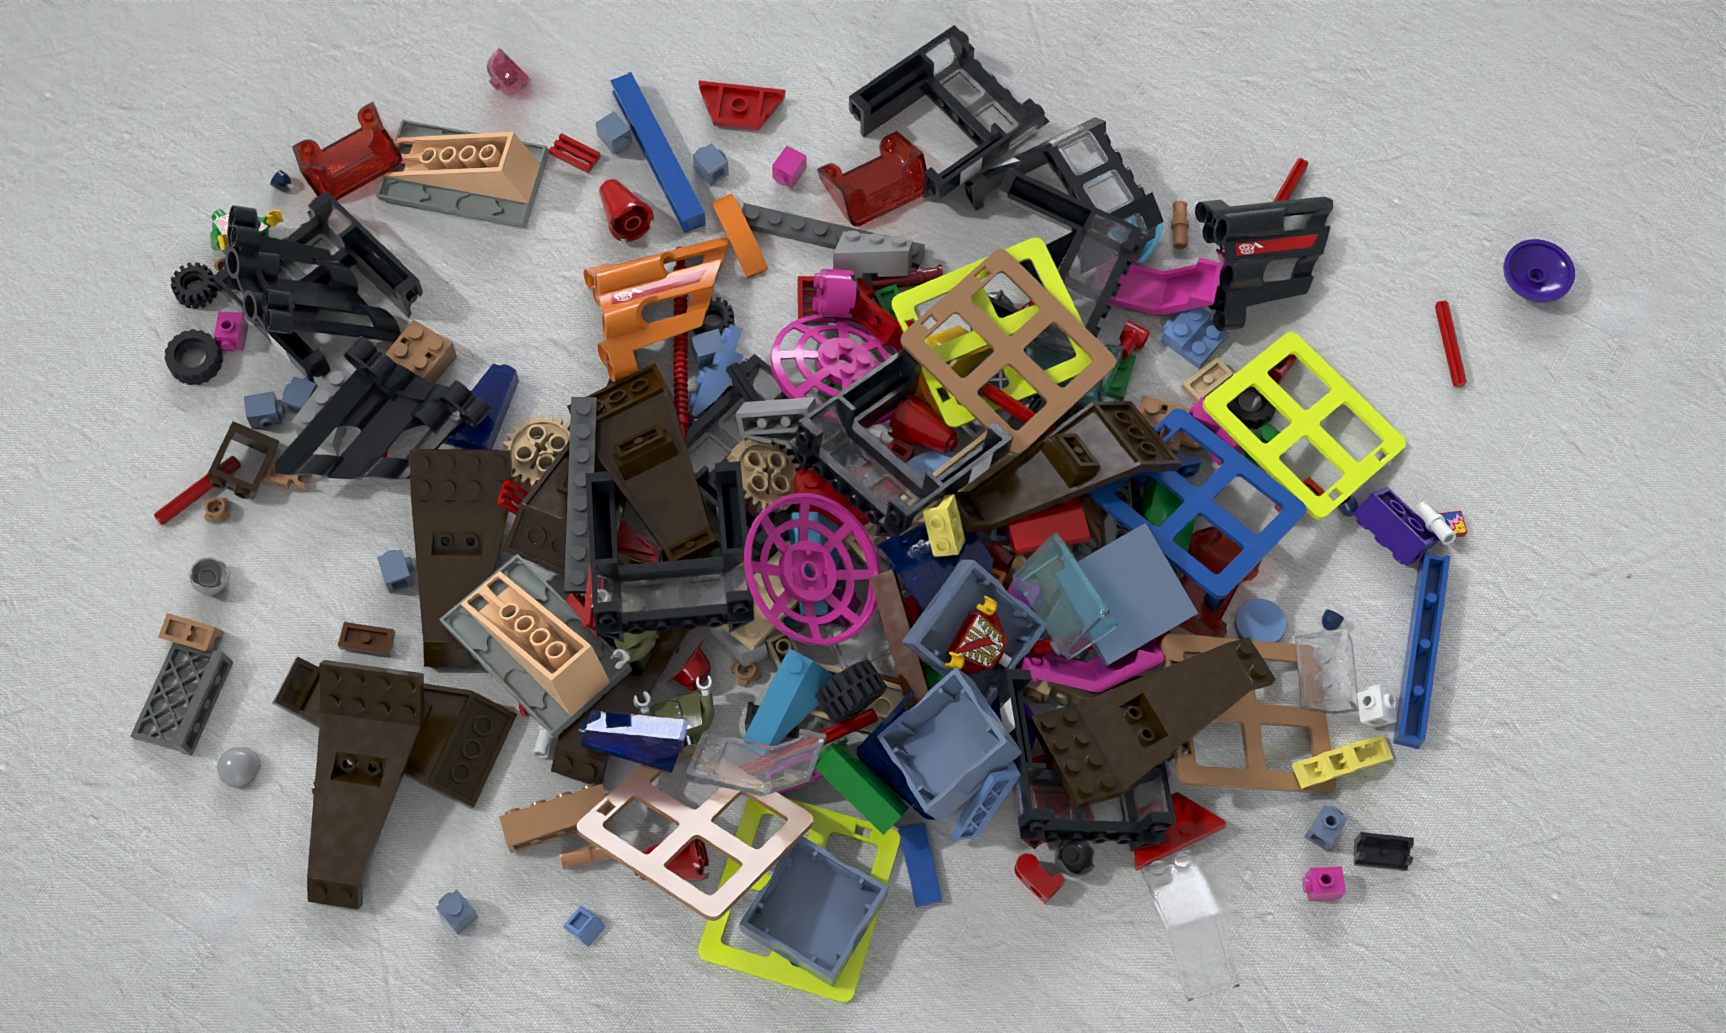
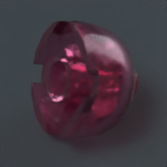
M500 47L489 58L487 73L491 79L488 82L497 91L503 89L508 93L518 92L531 81L530 77Z

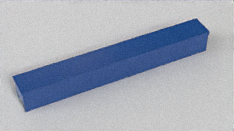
M632 72L610 80L614 88L612 94L683 232L686 233L698 227L706 226L705 212Z
M1425 551L1419 559L1397 722L1393 744L1419 749L1426 738L1451 557L1445 555V557L1431 555L1430 551Z

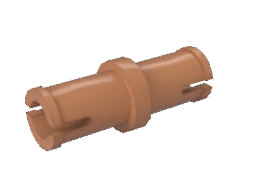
M1176 201L1172 204L1173 221H1171V229L1173 230V248L1185 249V247H1188V204L1185 201Z
M583 845L582 849L560 852L563 869L583 864L591 866L593 862L612 858L595 846L589 847V845Z

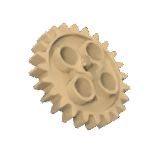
M540 414L539 420H535L531 415L529 423H526L523 419L520 420L522 427L519 428L513 425L514 434L507 433L509 441H503L504 449H512L513 479L515 482L521 480L522 487L530 483L531 488H533L547 470L542 469V467L551 465L563 449H554V447L557 445H564L565 447L570 440V423L568 422L563 425L561 417L555 422L552 414H550L547 420H544L542 414ZM536 435H542L540 439H532ZM523 455H531L528 459H520Z
M747 439L746 441L742 440L731 450L732 453L727 457V460L729 462H741L744 501L749 502V510L756 506L757 513H760L774 501L794 494L792 480L796 474L795 469L800 465L792 463L794 455H786L788 448L781 450L778 443L772 445ZM792 504L782 506L774 510V512L778 514L781 510L785 511Z

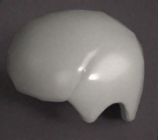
M212 557L199 559L192 565L189 572L191 585L196 591L204 595H215L222 591L230 577V571H228L225 563Z
M246 747L230 748L221 755L217 763V771L221 781L232 787H241L253 781L258 768L261 767L257 753Z

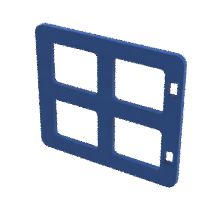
M1177 408L1162 419L1154 427V430L1159 433L1165 428L1169 432L1165 438H1162L1165 443L1177 432H1184L1219 459L1223 465L1200 487H1195L1176 471L1146 472L1183 502L1159 527L1153 526L1114 494L1132 475L1120 479L1117 483L1113 482L1090 491L1089 496L1096 504L1130 531L1146 523L1168 562L1212 597L1223 599L1304 517L1307 509L1301 500L1185 410ZM1236 477H1242L1282 510L1259 534L1253 533L1214 502V498ZM1196 516H1202L1242 548V552L1218 575L1213 574L1173 541Z

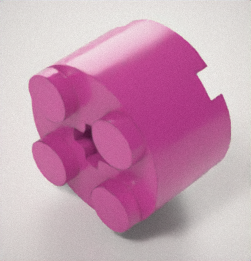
M822 269L820 273H815L814 287L817 288V292L812 302L813 311L818 312L820 317L851 318L852 314L848 312L850 308L854 309L856 302V281H851L850 275H854V272L852 270Z

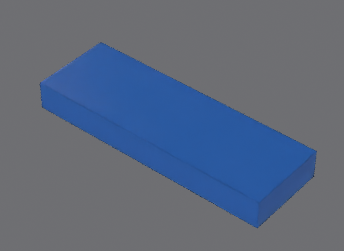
M925 824L899 828L898 833L900 835L915 907L942 902Z

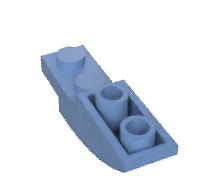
M730 324L729 328L724 329L721 336V342L724 343L721 351H716L712 362L715 365L714 370L704 367L703 371L699 370L695 380V384L698 385L695 394L691 393L688 399L687 406L690 414L696 416L704 411L721 395L730 383L731 378L726 372V368L734 362H737L739 365L741 363L743 355L735 352L743 328Z

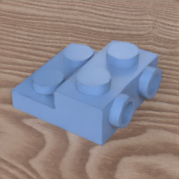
M1202 307L1177 312L1176 315L1178 317L1174 321L1169 319L1163 326L1162 331L1164 333L1161 340L1162 343L1198 369L1227 339L1229 334L1227 331H1218L1214 326V322L1210 320L1212 314Z

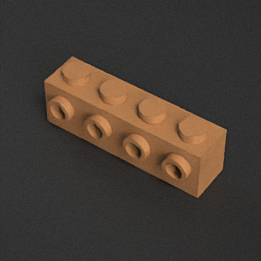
M588 784L582 787L581 791L575 793L563 792L557 795L556 799L547 802L546 800H538L530 805L531 807L521 810L520 808H513L506 811L505 815L499 816L510 853L576 833L577 823L606 797L603 785ZM609 805L600 812L604 816L610 812Z

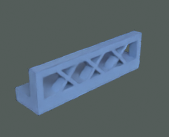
M1014 761L1002 771L989 774L980 790L974 794L960 815L961 819L950 834L953 842L980 837L1021 775Z

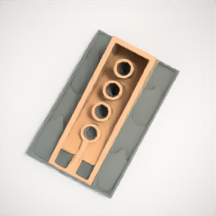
M402 119L376 197L390 204L412 206L421 210L457 214L461 217L526 228L541 181L540 179L547 162L546 159H548L549 149L545 145L521 141L514 132L475 133Z
M518 554L439 619L449 633L470 652L554 739L632 671L627 662L622 668H615L617 662L621 661L616 657L610 659L615 650L601 636H595L591 630L583 628L582 619L573 608Z

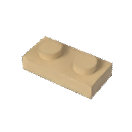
M1217 357L1185 381L1181 389L1198 404L1200 397L1206 398L1231 378L1234 373Z

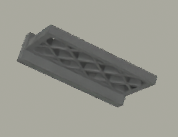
M173 643L131 733V737L135 740L179 750L182 754L192 756L233 661L222 651L205 652ZM178 652L186 653L188 660L176 666L174 660ZM203 658H209L207 667L198 671L195 663ZM191 665L194 674L182 680L179 671ZM175 674L178 683L165 689L164 682L166 678ZM197 680L199 683L197 689L188 694L185 686ZM181 689L184 697L171 704L168 695ZM164 698L167 706L155 712L153 709L155 702ZM187 703L188 709L186 713L177 718L174 709ZM170 712L173 721L161 727L158 718ZM153 721L156 730L147 735L141 734L144 726ZM176 727L177 734L173 742L166 740L163 733Z

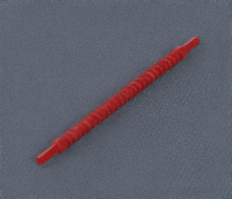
M685 259L676 261L673 272L687 268L685 266ZM688 294L673 299L674 316L687 312ZM688 332L681 333L673 338V387L675 388L673 390V398L685 442L686 428L689 425V419L687 418L689 415L687 412L689 409L687 406Z

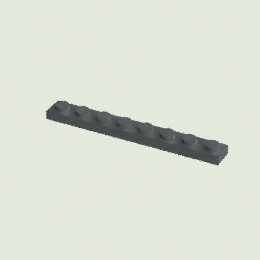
M744 203L742 213L750 229L753 231L836 249L843 231L874 234L873 232ZM913 242L911 267H920L925 244Z
M571 397L564 593L586 594L590 547L585 473H594L597 397Z

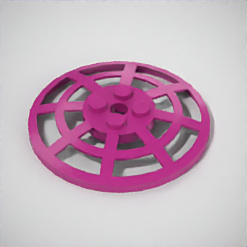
M813 315L793 321L780 331L771 349L770 365L776 383L789 399L808 398L805 394L813 387L834 397L841 391L827 386L821 382L826 378L830 382L842 386V390H844L882 363L873 360L869 351L877 349L883 356L884 361H886L890 356L882 346H886L894 355L900 349L884 344L854 319ZM823 322L836 323V324H837V325H823V326L815 327V328H813V329H811V328L805 326L806 324H811V323H823ZM795 329L804 333L798 340L795 350L780 351L783 338L788 332ZM835 330L838 331L839 338L827 339L820 332ZM849 333L857 335L868 342L861 345L856 341L850 340ZM809 338L821 344L818 351L803 350L804 344ZM795 359L796 365L806 381L796 388L786 376L780 360ZM804 359H815L818 372L813 375L807 368ZM826 408L819 413V419L838 424L832 409ZM895 409L886 414L885 416H883L882 418H880L871 426L881 424L890 420Z
M795 493L784 496L769 504L759 513L752 523L746 538L744 568L751 595L768 621L788 637L804 644L815 646L834 645L858 634L868 624L877 608L870 577L881 574L879 558L874 544L859 520L836 501L811 493ZM800 504L799 519L787 521L777 528L774 527L768 517L771 512L782 506ZM810 505L827 510L844 524L833 533L822 524L809 520ZM762 524L768 534V538L762 548L760 562L751 561L752 544L758 526ZM798 528V542L788 546L780 534L786 530ZM808 529L818 532L828 540L823 546L813 541H808ZM850 532L853 533L862 548L868 570L853 569L850 555L841 542ZM773 543L782 554L778 565L767 564L769 551ZM834 548L838 551L845 570H836L834 560L830 555ZM804 566L811 570V578L805 575ZM753 572L761 574L765 589L774 602L770 609L766 606L758 591ZM769 575L779 576L785 590L779 597L772 588ZM837 580H846L845 591L842 600L839 601L832 594ZM855 580H869L867 601L863 612L858 616L847 606L853 596ZM792 597L797 601L803 602L805 616L795 613L786 606ZM823 599L834 609L827 615L816 617L814 603ZM783 612L791 619L807 624L811 638L797 634L777 619L780 613ZM840 615L853 624L845 632L827 639H822L818 625L831 622Z

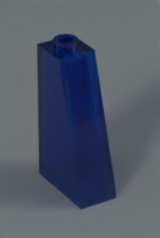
M506 364L491 365L471 392L474 396L484 400L491 407L492 411L476 429L462 423L443 444L461 449H493L519 382L516 369Z
M591 710L588 721L582 720L578 735L583 736L581 747L672 773L685 739L689 721Z

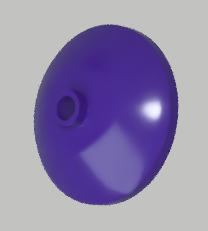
M1529 239L1519 242L1509 250L1504 259L1503 273L1508 285L1515 293L1527 300L1539 303L1553 302L1564 297L1573 286L1575 280L1574 264L1569 255L1552 242L1541 239Z

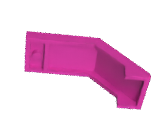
M1199 258L1195 265L1167 271L1131 263L1126 276L1121 274L1118 283L1122 285L1116 297L1111 296L1108 304L1156 316L1213 305L1222 263ZM1112 259L1096 268L1092 288L1098 291L1103 290L1117 259Z
M1154 638L1106 666L1102 664L1099 657L1088 662L1053 653L1033 655L1031 651L1020 660L1022 670H1030L1032 681L1040 682L1044 680L1100 693L1163 663L1165 657Z

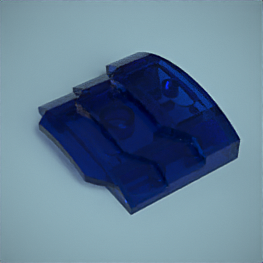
M920 524L898 537H891L878 544L877 553L889 570L895 569L916 599L917 611L921 615L961 559L974 560L991 574L994 560L976 533H967L962 526L965 542L959 554L935 557L932 552L926 524Z

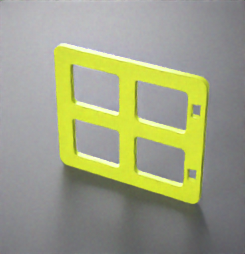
M1033 237L1004 249L1019 263L1025 260L1032 261L1044 288L1083 325L1042 239ZM987 257L896 295L892 300V309L902 331L904 332L908 329L906 322L911 320L916 322L918 320L914 311L916 306L947 294ZM984 269L976 278L981 281L990 274ZM984 287L971 298L972 302L1008 336L1013 335L1039 311V308L1033 305L1007 317L999 318ZM971 331L936 347L931 346L928 339H925V343L945 363L989 346L975 331ZM1070 338L1069 341L1076 353V357L1044 370L1057 385L1078 376L1092 363L1091 358ZM922 366L921 372L946 425L950 428H958L976 420L963 406L957 403L956 399L948 391L950 399L943 403L937 390L943 388V386ZM1010 366L1003 368L1009 385L1000 389L1017 401L1037 394ZM981 397L994 411L1002 409L986 397Z
M1287 332L1210 393L1202 404L1203 409L1277 483L1301 500L1306 506V512L1317 520H1322L1406 446L1405 438L1294 332ZM1290 354L1295 355L1330 390L1329 393L1308 410L1302 409L1268 375V372ZM1251 386L1255 387L1290 422L1288 427L1267 444L1262 443L1227 408L1231 401ZM1341 405H1346L1382 440V443L1360 462L1355 461L1320 426V422ZM1301 438L1308 439L1343 475L1340 480L1321 496H1316L1279 459L1283 453ZM1379 451L1386 455L1381 461L1374 456ZM1333 490L1341 495L1335 501L1328 496Z
M748 798L735 837L752 847L762 816L764 814L779 816ZM787 798L812 814L813 825L810 828L807 839L823 849H826L831 834H838L875 845L878 851L870 876L887 886L900 844V835L896 830L890 828L883 835L868 821ZM856 826L872 830L870 837L854 834ZM728 858L718 890L742 866ZM764 874L749 890L759 892L768 883L772 875ZM732 907L719 920H707L698 947V954L703 961L833 1001L847 1003L854 997L879 911L833 987L802 968L793 966L789 960L774 951H771L768 957H763L724 945L721 940Z

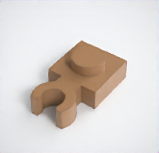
M272 458L263 477L265 483L289 489L291 483H293L298 489L307 490L306 483L300 482V480L304 477L311 479L312 475L299 474L291 476L276 474L274 463L278 458Z

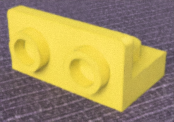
M944 495L937 508H926L923 511L932 552L935 557L958 555L965 542L955 495Z

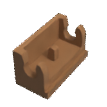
M167 613L158 638L205 652H213L217 650V647L214 646L215 639L222 638L224 631L207 624Z

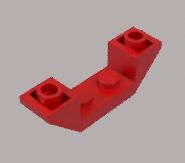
M856 278V302L854 309H849L850 314L884 344L902 350L901 336L903 331L899 322L872 300L876 291L861 278ZM911 320L906 323L910 327L914 322Z

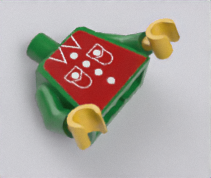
M218 209L211 217L213 220L212 232L210 233L211 248L215 251L222 250L226 255L228 249L227 228L229 213L226 214L222 209ZM278 209L268 212L265 217H258V221H261L259 235L269 237V228H274L278 222L284 221Z

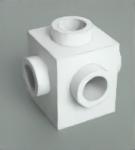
M1373 685L1367 687L1366 691L1357 693V711L1360 715L1361 723L1376 728L1397 722L1395 711L1397 702L1393 692L1382 688L1380 685Z

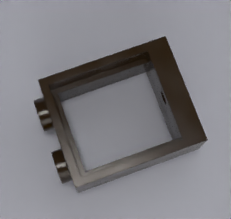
M232 421L208 471L206 480L210 481V484L218 489L226 488L242 499L250 498L254 500L280 441ZM231 440L267 454L253 484L218 470Z

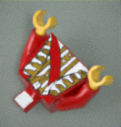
M984 596L985 604L983 606L980 604L976 606L982 613L976 611L968 612L945 654L952 657L950 663H945V667L958 668L964 674H978L982 670L990 671L995 664L1002 669H1005L1010 664L1012 657L1003 651L1008 638L1003 634L1004 629L996 612L997 602Z

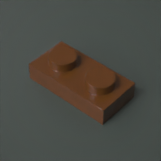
M344 622L338 647L342 650L390 657L396 632L394 629Z

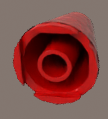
M610 179L605 181L599 189V194L611 234L618 241H621V239L634 241L642 237L651 228L649 226L651 220L654 221L653 210L618 180Z
M909 394L907 397L910 399L906 403L901 401L895 409L889 422L892 432L888 431V435L902 442L940 453L952 452L958 444L957 432L947 426L945 421L917 395Z
M700 839L693 840L665 868L683 880L708 879L709 872L704 873V867L709 866L705 843ZM662 842L642 851V853L650 854Z

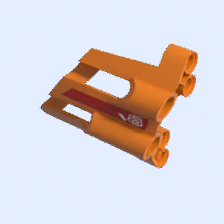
M721 237L616 265L606 263L584 269L585 283L588 289H592L594 300L598 306H601L604 342L598 343V354L602 363L607 364L608 374L613 382L619 381L638 371L633 353L634 350L703 325L710 305L714 282L718 270L721 269L729 243L728 238ZM704 254L703 263L697 266L670 273L664 267V264ZM691 293L688 309L685 314L651 323L644 321L641 312L645 305Z

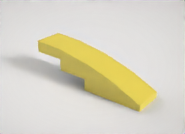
M1379 735L1323 752L1315 757L1297 761L1292 764V768L1301 789L1370 768L1394 758L1384 735Z

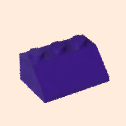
M1389 487L1372 492L1353 513L1357 518V523L1362 528L1369 529L1375 535V540L1381 546L1387 547L1393 553L1392 556L1397 562L1406 566L1416 562L1425 551L1430 550L1440 541L1434 532H1430L1426 528V523Z

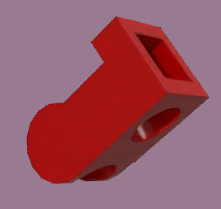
M1022 854L1016 861L1015 875L1044 904L1064 885L1065 879L1058 872L1053 877L1050 876L1039 865L1037 857L1033 854Z

